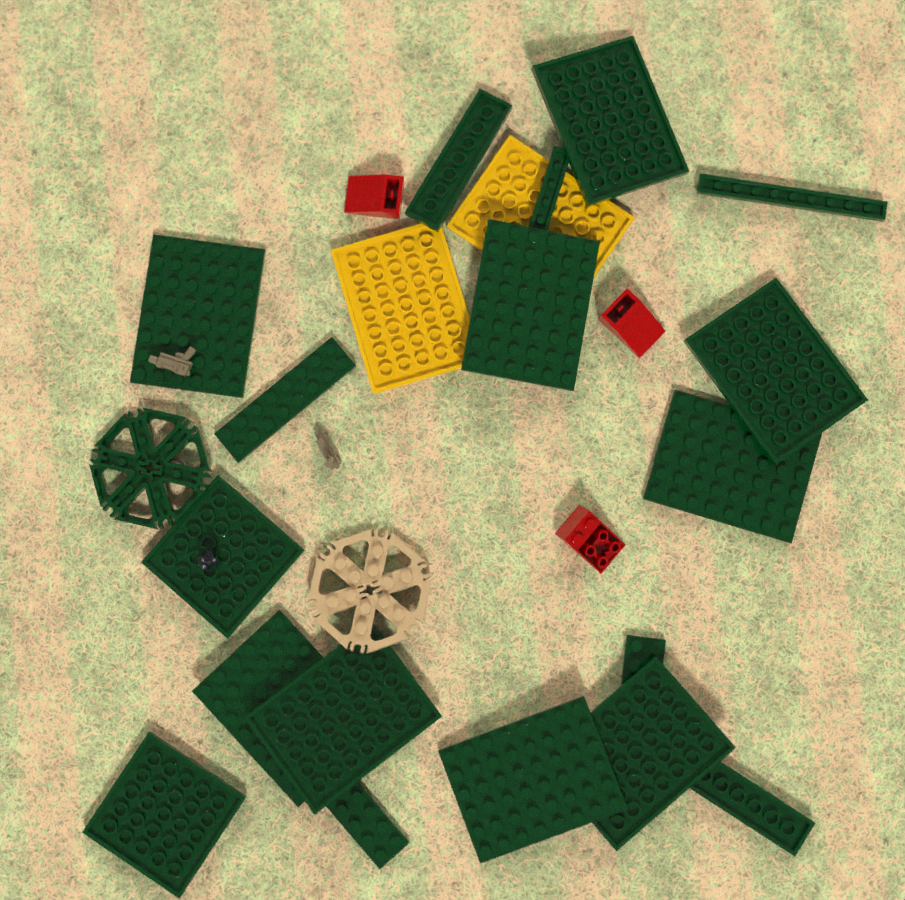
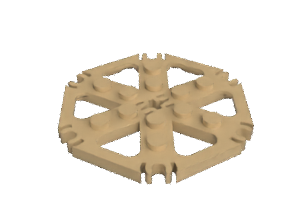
M373 529L331 542L330 544L336 548L335 550L327 545L326 548L330 551V554L325 556L320 553V557L325 560L324 562L317 557L309 592V607L316 606L318 608L317 612L311 614L312 617L321 615V617L313 620L347 650L351 642L350 650L352 652L356 645L361 646V653L365 652V646L368 645L366 652L368 654L408 640L410 638L404 632L407 631L408 635L413 637L414 634L410 631V627L414 625L420 629V624L415 620H419L422 624L424 620L431 579L428 581H423V579H429L431 575H423L421 571L427 568V564L418 566L421 563H425V560L392 532L389 540L388 531L385 532L384 537H379V529L375 530L374 537H372ZM360 541L368 542L369 549L364 572L343 554L345 546ZM390 547H397L410 558L411 564L408 567L383 575ZM331 569L350 587L326 595L320 594L319 585L323 570ZM367 586L377 588L373 591V595L369 596L368 593H363L367 590ZM413 586H419L421 593L418 608L414 612L408 611L390 595ZM356 606L349 634H341L328 622L329 615ZM376 610L397 627L395 635L378 641L371 639Z

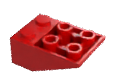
M386 174L349 176L344 213L400 220L405 185L404 177Z
M626 289L598 319L639 359L665 333L664 328L629 289Z
M581 505L577 506L555 532L556 536L600 574L626 545L591 511Z

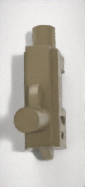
M190 346L185 354L176 353L175 357L161 352L159 357L150 355L148 362L156 364L158 368H165L186 377L190 375L193 365L189 360L196 350Z
M321 429L317 430L314 434L318 439L316 443L326 460L325 466L331 470L340 468L339 465L342 462L331 446L328 436H324Z

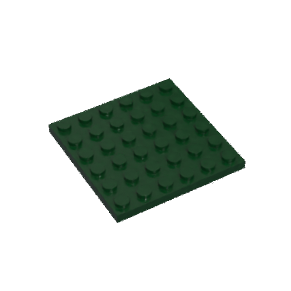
M217 475L209 484V488L205 489L207 492L177 524L171 527L141 563L228 639L302 555L305 549L220 475ZM211 548L217 555L220 564L212 566L211 570L206 572L199 564L196 556L204 554L206 549Z
M150 731L82 833L180 899L247 796Z

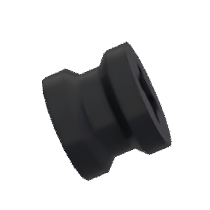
M211 548L206 549L204 554L196 556L199 564L206 572L210 571L212 566L220 564L217 555Z

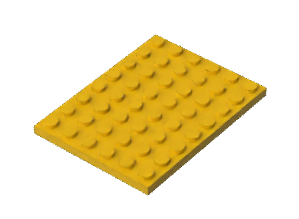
M509 135L446 228L482 251L488 219L528 227L549 160ZM566 172L548 231L600 241L594 273L595 278L635 217L609 200L587 207L575 177Z
M420 223L331 250L373 395L461 369L470 317L442 227L439 232H436Z

